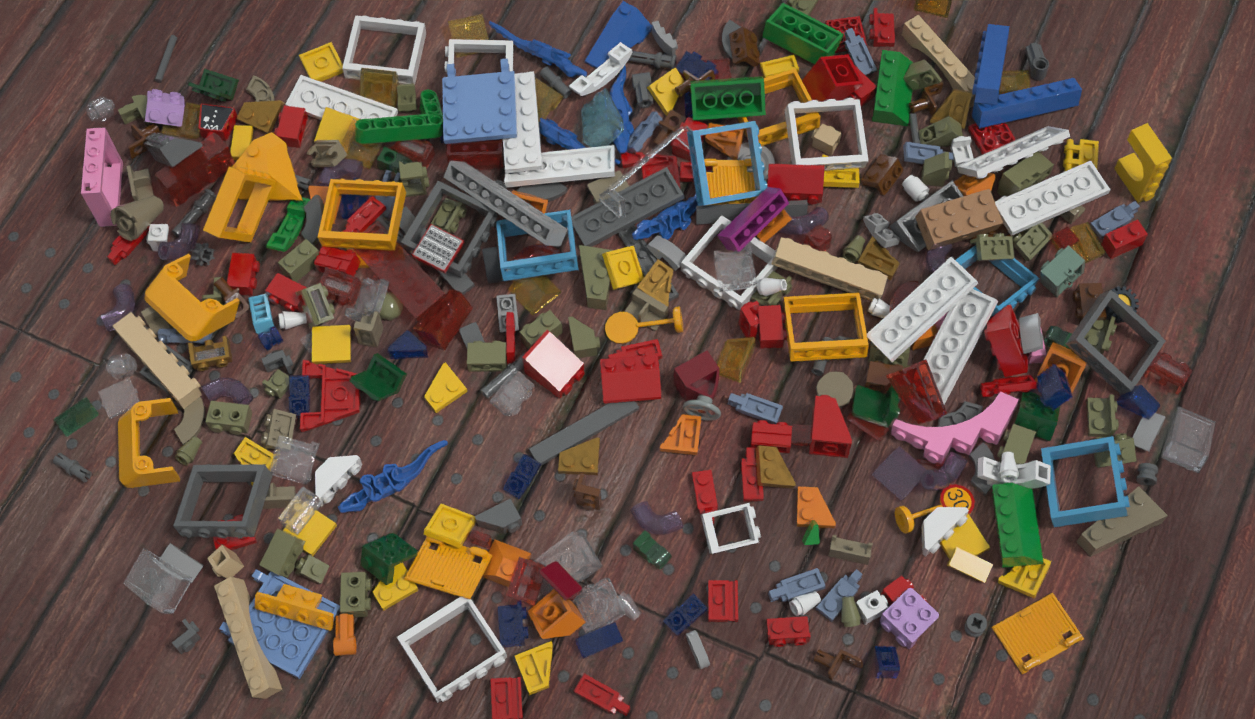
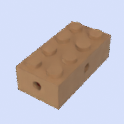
M990 189L921 209L915 216L928 251L969 239L979 234L995 231L1003 224Z

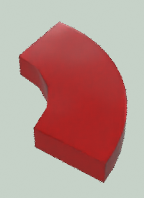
M507 312L506 314L507 365L515 361V317L513 312Z

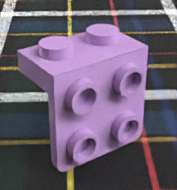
M157 89L147 91L145 122L182 127L185 107L184 96L177 92L163 93Z
M909 588L882 613L880 622L884 630L892 632L896 636V640L901 646H906L910 649L915 645L917 639L938 619L939 614L915 590Z

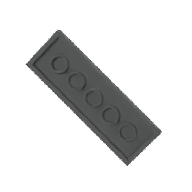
M666 167L572 216L573 227L583 245L592 247L684 199V194Z

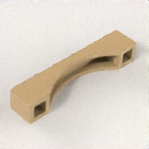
M917 15L905 22L902 36L912 48H916L929 56L942 70L953 89L972 92L975 77L924 20ZM976 95L971 96L969 108L974 106Z
M229 577L214 587L252 697L266 699L281 691L282 687L275 669L264 655L255 636L250 619V596L243 579Z

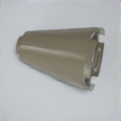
M151 196L116 206L111 210V221L113 225L116 224L119 230L117 232L124 239L132 241L137 239L163 212L164 204L160 198Z

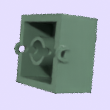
M1069 245L1065 249L1061 248L1051 262L1047 261L1041 267L1040 283L1057 298L1065 289L1071 288L1073 282L1084 273L1085 260Z

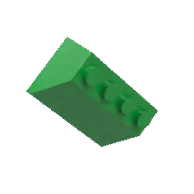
M782 3L766 21L762 37L815 64L820 57L833 56L844 34Z
M882 50L872 122L908 126L910 115L909 103L912 99L913 90L903 77L913 62L901 52Z
M763 76L690 81L693 120L766 115Z
M1015 483L993 484L992 497L1002 568L1043 564L1033 490Z

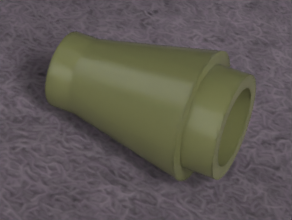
M859 235L855 236L843 250V258L851 263L858 261L861 257L865 239Z
M192 436L187 443L176 451V460L185 466L193 463L202 441L198 437Z
M854 596L841 598V622H844V627L860 625L862 618L854 601Z

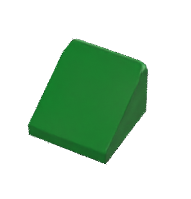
M811 520L803 536L802 542L804 545L820 543L819 527L815 520Z

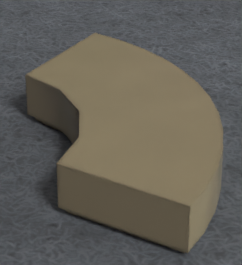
M253 75L246 89L247 93L252 95L256 102L275 101L270 86L261 78Z
M201 396L184 409V418L180 425L174 429L183 445L192 436L197 437L201 431V426L205 419V406Z

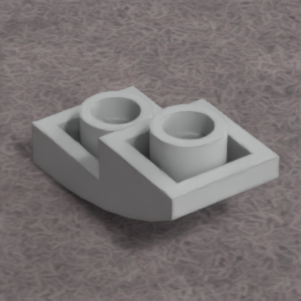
M659 21L652 22V35L659 47L669 56L676 55V50L678 49L676 39H672L671 33H665V29L660 26Z
M874 213L864 216L863 221L866 227L884 248L899 244L900 238L888 229L890 222L884 219L882 215Z
M659 235L646 246L657 259L663 257L674 270L681 266V262L687 256L677 246Z
M498 295L497 306L500 333L506 332L507 312L514 313L515 331H519L516 295Z
M1036 313L1019 318L1024 354L1043 349V335L1041 333V318L1039 314Z
M1146 410L1133 435L1135 446L1150 452L1166 417Z
M171 543L159 559L161 563L191 583L204 566Z

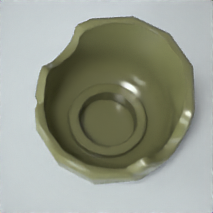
M382 293L374 303V311L379 312L381 320L387 319L392 321L401 315L403 301L395 293Z

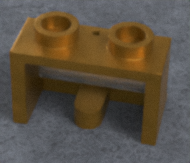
M222 336L223 342L213 343L212 340L204 341L205 345L195 347L192 342L188 343L193 368L198 371H206L210 366H228V363L232 362L230 341L227 336Z

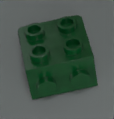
M204 68L200 84L188 82V86L193 87L192 91L226 101V98L233 100L239 80Z
M377 353L373 355L367 370L351 376L349 381L357 389L368 394L371 399L381 401L399 393L407 373Z
M892 383L886 394L860 385L856 386L852 415L888 428L893 419H897L900 413V408H898L901 400V393H899L900 385Z
M1023 392L1014 424L1035 431V437L1051 441L1058 423L1061 403L1054 398L1043 397L1034 392Z
M390 533L362 546L360 565L384 584L388 585L393 582L394 567L416 557L418 550L398 535Z

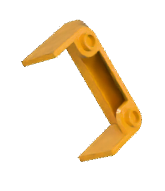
M187 254L163 267L146 289L144 299L185 339L198 341L233 322L240 300L236 298L225 305L220 304L214 299H206L200 302L178 282V280L187 276L191 255Z
M171 398L138 402L119 418V479L125 487L134 488L180 482V477L173 466L154 469V464L150 457L140 456L139 421H145L149 417L178 414V410Z

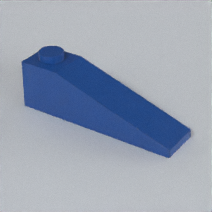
M623 1L611 16L587 56L585 63L597 69L609 59L608 52L620 42L629 48L643 42L651 32L652 25L636 7Z

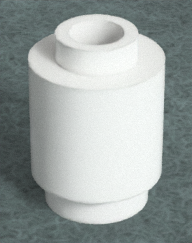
M910 175L902 183L904 190L915 202H922L929 196V188L918 177Z

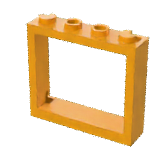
M796 69L764 78L765 94L793 86L801 103H807L812 100ZM818 112L807 113V115L795 118L797 134L820 127V115ZM737 117L739 123L748 122L746 117ZM786 121L760 129L758 141L761 146L788 138ZM745 128V135L748 139L747 129Z
M237 166V168L229 167L203 231L219 238L252 242L276 184V181L271 179L272 175ZM245 180L256 182L238 227H227Z
M330 179L318 233L321 245L325 247L395 250L406 197L403 183L395 181L382 182L379 180L363 181L361 179ZM339 194L396 197L388 234L331 231Z
M859 293L783 298V312H785V328L787 331L790 361L867 357L868 339ZM853 310L858 339L794 342L790 313Z

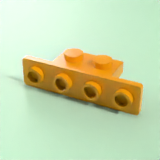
M287 584L282 586L276 597L261 592L255 594V609L329 631L333 628L334 614L317 609L322 601L321 594Z

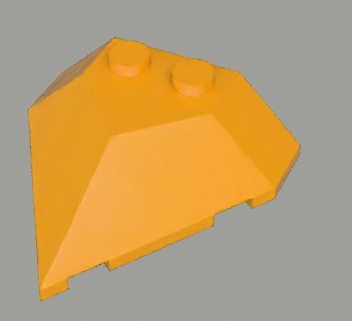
M272 132L253 140L232 166L233 168L241 166L252 170L255 169L272 175L271 179L275 180L276 184L269 201H303L298 190V183L288 155L287 145ZM245 180L238 198L240 200L249 199L256 182Z

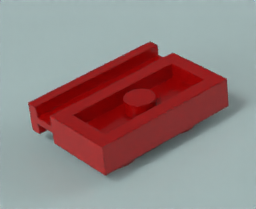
M708 580V622H738V580Z
M521 677L491 679L492 719H523Z

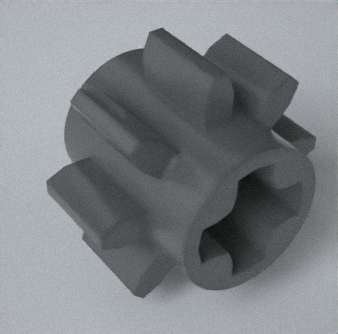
M196 243V247L190 250L192 252L191 260H197L196 265H210L209 261L215 259L213 257L214 249L208 248V243Z

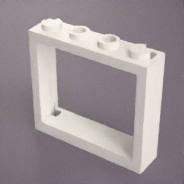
M355 16L342 68L345 78L399 85L415 84L426 38L425 23ZM360 30L416 35L409 70L353 64Z
M449 39V46H445V57H448V62L445 61V72H447V64H454V52L506 53L510 71H513V41Z
M846 98L840 101L829 99L824 102L811 100L807 103L793 101L787 105L785 118L792 164L824 165V170L865 168L868 163V154L860 99ZM853 110L859 155L801 159L795 120L796 113Z
M721 215L681 262V271L686 274L687 278L697 281L700 287L707 288L715 297L722 298L730 307L733 306L740 311L744 304L750 302L751 296L757 290L758 281L764 277L767 278L772 271L778 268L771 264L775 250L755 237L744 247L768 264L741 296L692 264L719 231L721 232L731 223L730 220Z
M463 597L454 600L397 637L400 645L437 703L441 700L442 702L452 697L453 692L458 689H465L470 685V681L475 678H482L488 673L487 670L492 667H499L507 658L506 651L473 601ZM468 609L497 653L438 691L413 653L410 645Z

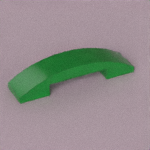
M302 197L303 201H290L287 207L288 213L277 233L272 234L266 245L267 248L285 252L293 245L306 220L304 206L311 199Z

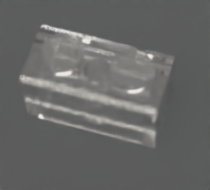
M511 372L492 397L490 403L505 416L516 415L522 408L520 406L522 402L531 397L533 393L531 390L534 384L526 379L521 372Z
M302 487L278 519L283 527L298 536L315 514L314 511H317L322 503L317 495Z

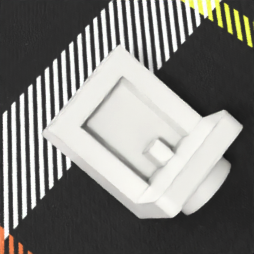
M959 136L952 140L950 149L951 153H953L955 167L974 159L970 147V136Z
M150 224L147 243L150 244L153 251H161L162 242H167L168 224Z

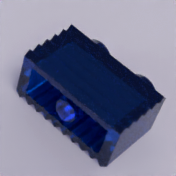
M1052 364V367H1049V369L1040 373V376H1037V389L1042 394L1040 400L1046 407L1049 406L1053 410L1073 397L1065 372L1055 364Z

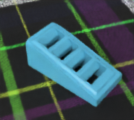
M267 294L248 298L256 333L274 330L275 327Z

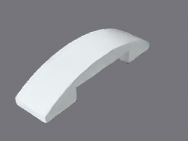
M620 42L608 52V60L589 76L584 77L581 75L569 85V88L580 96L600 89L620 72L633 53L632 49Z

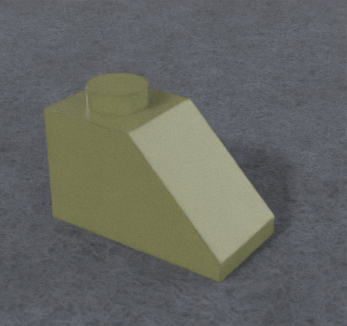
M568 317L574 355L577 358L597 356V348H600L599 337H595L594 330L574 317Z

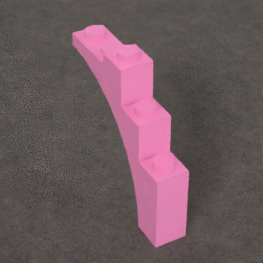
M1000 392L994 402L982 413L962 423L944 427H924L908 424L896 419L892 425L891 435L900 441L904 440L912 444L915 448L925 450L924 458L932 463L942 465L951 447L960 453L970 455L979 437L988 443L997 445L1017 408L1019 399Z

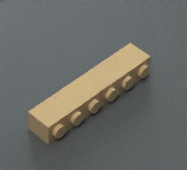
M782 237L777 244L771 262L774 266L843 291L859 293L860 297L871 301L873 298H881L888 277L880 271L870 270L861 264L848 262L844 258H837L828 252L818 251L809 245H802L794 242L792 239Z
M130 312L115 323L113 328L179 405L185 409L202 396L199 390L201 385L195 378L190 379L188 377L190 374L183 365L179 366L177 364L179 361L172 352L170 354L166 352L167 347L161 340L159 342L155 340L157 336L150 328L146 329L144 327L146 324L141 317H135Z

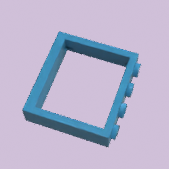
M756 121L687 132L698 206L756 197L767 188V182L764 180L763 175L765 167L761 161L762 147L758 141L759 128L756 125ZM746 128L756 191L710 198L700 135Z
M570 210L544 213L568 229L570 252L507 261L505 237L528 233L507 219L496 221L503 281L579 270Z
M976 245L955 260L964 269L978 260ZM1015 258L1012 260L990 261L1022 288L1001 305H996L989 319L1007 305L1011 304L1014 309L1018 302L1022 303L1028 294L1032 295L1037 289L1035 285L1040 278Z
M1113 436L1041 448L1043 463L1051 466L1050 485L1046 487L1050 515L1054 527L1128 516L1126 507H1130L1128 496H1124L1123 491L1127 490L1125 478H1121L1124 468L1122 460L1118 461L1117 456L1121 455L1119 443L1115 444ZM1110 451L1118 502L1060 511L1053 460Z

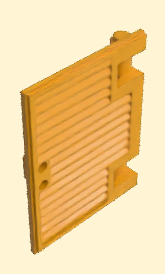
M704 159L705 166H712L713 171L706 172L710 198L756 191L753 172H747V167L752 166L751 159ZM758 196L710 205L752 203Z
M426 536L404 580L471 599L492 555L485 549L474 546L471 548L465 546L458 548ZM436 543L439 547L437 550L429 549L430 545ZM475 555L482 557L480 564L473 562Z
M1053 593L991 627L1022 675L1031 668L1039 666L1069 649L1073 644L1084 640ZM1070 631L1072 636L1064 639L1062 635ZM1029 654L1031 659L1024 663L1021 658Z

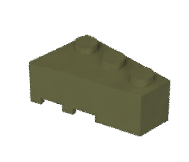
M1039 151L1035 152L1033 156L1025 158L1003 173L1002 178L998 182L997 193L1002 197L1005 195L1008 197L1042 182L1051 174L1054 164Z
M579 245L588 308L606 310L612 284L602 254L613 250Z

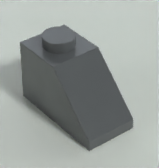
M511 499L475 516L478 527L503 534L513 533L522 526L521 517Z

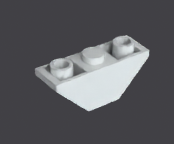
M359 456L329 457L315 471L316 500L321 507L325 503H329L333 499L334 494L346 486L348 479L360 471L362 462Z
M937 507L923 521L921 527L922 550L925 557L930 552L934 554L941 546L939 543L943 539L947 541L954 534L953 529L957 525L961 527L968 520L966 516L969 510L966 507Z

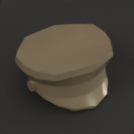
M829 372L819 380L816 386L817 395H829L832 398H836L838 406L841 407L850 402L853 396V383L843 372Z

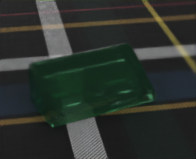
M85 397L54 418V421L65 436H69L97 417L99 413L88 398Z

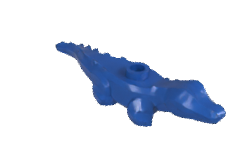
M489 21V25L497 33L502 34L509 41H513V44L525 52L543 58V63L551 66L552 63H555L557 67L571 78H575L578 75L587 76L585 70L573 65L568 57H571V54L554 47L552 48V46L535 39L532 41L520 39L502 26Z
M625 65L620 70L618 78L611 87L610 96L603 111L604 115L609 119L606 135L612 136L619 153L627 152L630 136L634 132V127L629 121V115H631L633 109L623 93V86L626 80Z
M539 119V132L547 137V142L553 145L557 143L568 150L587 148L577 140L578 136L573 132L562 129L551 119ZM615 158V164H620L621 161Z
M696 193L694 197H689L687 201L677 202L673 206L666 208L652 220H643L638 223L637 230L632 233L633 239L649 238L652 234L659 233L662 235V238L668 240L673 235L675 229L685 230L691 223L690 217L696 211V206H698Z
M443 440L431 445L414 462L404 467H398L397 464H386L383 467L382 473L376 476L372 474L362 476L360 483L363 489L352 493L338 506L341 513L362 511L367 503L371 501L377 502L397 491L400 492L420 474L431 455L446 446L448 442Z

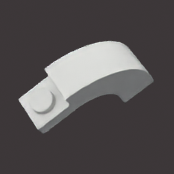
M986 457L978 458V478L987 480V484L991 486L993 484L1005 483L999 477L1000 462ZM1037 460L1017 465L1019 476L1017 481L1013 483L1030 489L1050 485V465Z

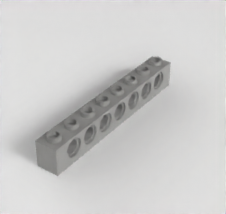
M459 161L449 162L444 175L445 179L545 245L561 246L568 230L567 228L467 163Z

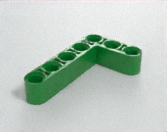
M433 90L421 92L420 115L370 118L356 121V142L369 144L441 137L443 135V113L436 92Z

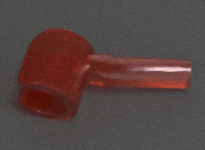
M917 459L916 464H924L932 466L936 469H942L945 464V459L943 460L942 464L939 462L932 463L928 460Z

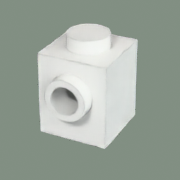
M878 591L856 602L864 624L866 625L877 619L888 609V602L885 596L880 595Z

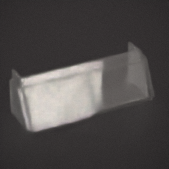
M686 125L671 132L636 164L599 194L601 197L598 200L617 217L622 215L625 218V199L615 189L674 138L689 149L687 132L693 130Z

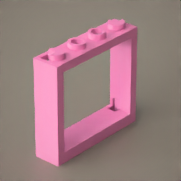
M90 128L86 132L81 194L99 226H117L116 224L113 225L110 215L112 209L120 206L123 161L106 128ZM86 187H90L91 191H85Z

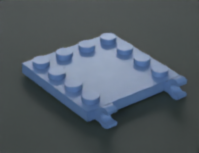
M501 59V72L456 76L454 64H447L448 77L442 78L444 143L517 138L515 73L510 71L508 59Z
M255 570L252 575L254 581L263 584L258 592L276 597L284 584L310 591L273 572L266 575ZM322 597V601L317 609L333 613L334 622L340 612V605ZM254 598L249 606L250 619L255 636L264 655L271 665L300 679L329 630L255 609ZM223 622L219 629L225 635L231 636L227 623ZM231 636L228 641H229V643H231V644L234 645V642H233V639H232V636Z

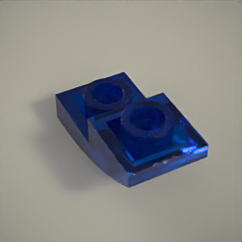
M290 375L289 412L296 414V416H301V413H309L310 375Z
M523 454L515 471L511 472L503 490L520 499L534 479L542 463L527 454Z
M693 593L663 621L678 636L704 614L708 608Z
M614 622L581 636L575 641L584 659L623 642V639Z

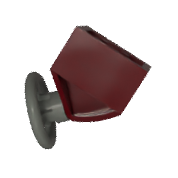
M707 350L674 368V386L685 401L683 409L688 415L701 416V420L712 421L717 420L721 416L720 409L712 404L718 392L720 368ZM712 410L715 414L711 415L708 411Z

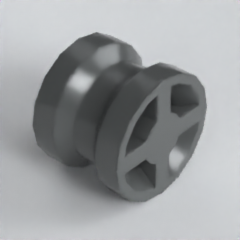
M1150 463L1139 464V475H1137L1136 481L1146 486L1155 485L1157 483L1155 476L1158 473V467Z
M971 614L965 622V632L970 637L976 638L981 636L987 627V620L981 614Z

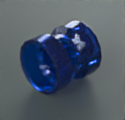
M275 326L269 328L267 332L258 334L266 351L272 349L273 345H279L284 342Z

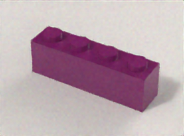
M767 187L717 236L727 250L740 252L789 204V201L781 189Z

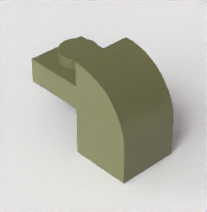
M145 95L133 96L134 103L118 109L125 125L141 117L147 127L152 124V122H145L147 96Z

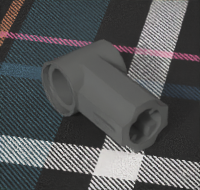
M1031 43L1025 48L1031 68L1030 76L1034 80L1040 81L1046 77L1049 61L1044 57L1041 45Z
M650 72L632 74L633 90L636 91L638 106L648 108L653 105V97L647 89L651 85Z

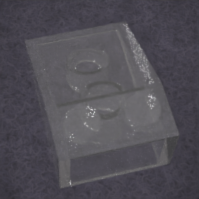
M1178 407L1167 435L1161 458L1185 467L1187 470L1199 473L1209 457L1215 421Z
M574 531L527 565L544 596L554 588L539 574V571L552 562L557 561L578 583L602 567L584 533Z
M143 548L123 584L146 604L162 614H173L193 578Z

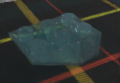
M606 88L596 93L593 100L582 107L583 142L588 146H608L624 131L623 119Z

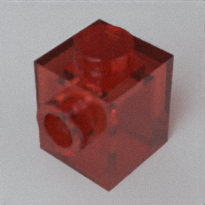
M819 224L806 233L804 245H809L818 251H826L831 246L832 235L827 228H823Z

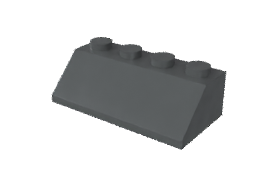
M155 132L147 136V141L144 142V145L157 162L171 167L203 146L200 142L184 137L162 133L156 134Z
M951 181L889 227L900 238V242L918 252L926 246L915 218L921 209L957 199L964 195L955 183Z

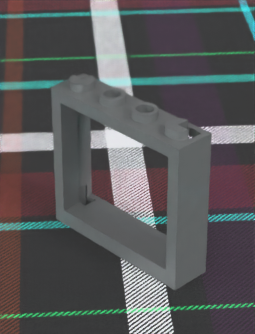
M437 181L401 244L403 249L408 252L416 249L418 244L415 242L444 194L486 214V218L458 264L452 262L447 270L462 278L470 270L473 258L478 257L481 250L480 246L488 240L491 227L496 226V221L499 217L497 212L479 200Z
M1109 290L1099 295L1065 344L1122 395L1134 389L1166 340L1161 337L1159 332L1150 327L1145 319L1136 314L1131 306L1121 300L1118 294ZM1106 306L1110 307L1150 345L1128 378L1084 338Z
M265 464L194 465L173 527L181 536L188 538L254 537L273 476ZM203 482H254L242 521H191Z

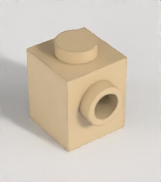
M821 124L819 129L816 128L811 136L813 139L812 147L831 156L840 143L841 132L831 126Z
M223 545L207 558L213 567L212 570L219 577H233L244 567L237 554Z

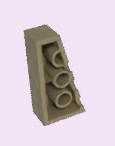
M1138 486L1128 495L1130 507H1126L1128 516L1096 521L1081 534L1077 543L1091 557L1113 547L1119 542L1130 539L1134 535L1141 534L1149 528L1162 524L1168 515Z

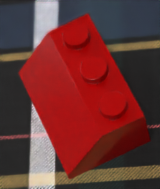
M769 164L767 187L781 189L788 201L807 200L809 204L822 203L825 166Z
M1010 304L989 319L987 329L984 330L986 340L991 342V352L993 356L996 355L998 369L1003 371L1005 377L1028 372L1029 353L1024 354L1020 326Z
M658 355L600 359L603 403L661 399Z

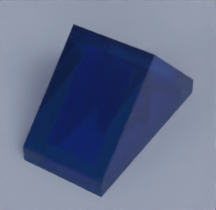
M408 330L388 347L390 359L428 358L426 345Z
M1142 385L1135 386L1131 392L1122 394L1117 399V405L1148 420L1160 407L1159 402Z
M875 646L876 678H897L900 672V664L896 647Z

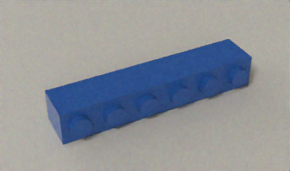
M988 24L987 31H983L972 95H976L975 102L997 105L1010 26Z
M1075 78L1000 94L997 105L977 103L974 100L972 118L979 128L1075 107L1079 105L1082 88Z

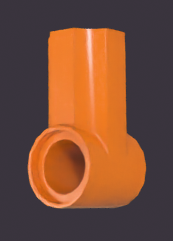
M340 614L336 616V637L333 640L335 656L356 655L357 645L356 637L354 636L353 615Z

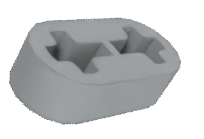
M694 630L686 633L688 644L699 669L710 666L708 656L697 631Z

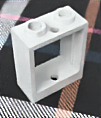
M747 503L701 514L710 554L759 542L758 538H761L759 527L754 524L753 519L756 518L753 506L750 507V504ZM743 510L750 539L718 546L712 517Z

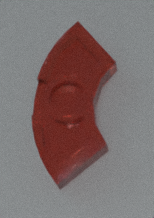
M918 281L907 282L895 291L890 301V312L919 286Z

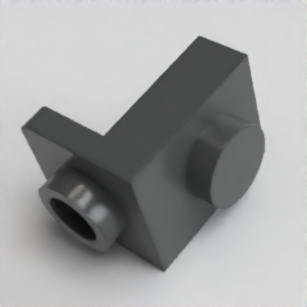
M283 350L269 353L266 357L261 358L267 373L286 366L289 374L293 373L290 367L294 365L290 355L285 356Z
M186 619L182 620L188 630L172 642L181 654L190 651L195 646V643L201 639L197 634L200 631L193 621L188 623Z

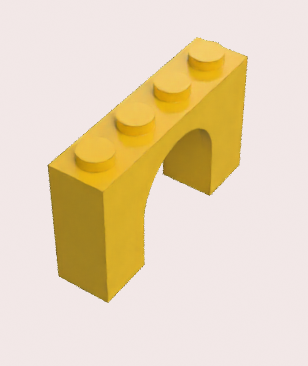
M1146 123L1131 130L1127 139L1136 154L1132 153L1118 159L1114 168L1137 203L1143 200L1149 201L1155 196L1154 194L1172 159L1149 124Z

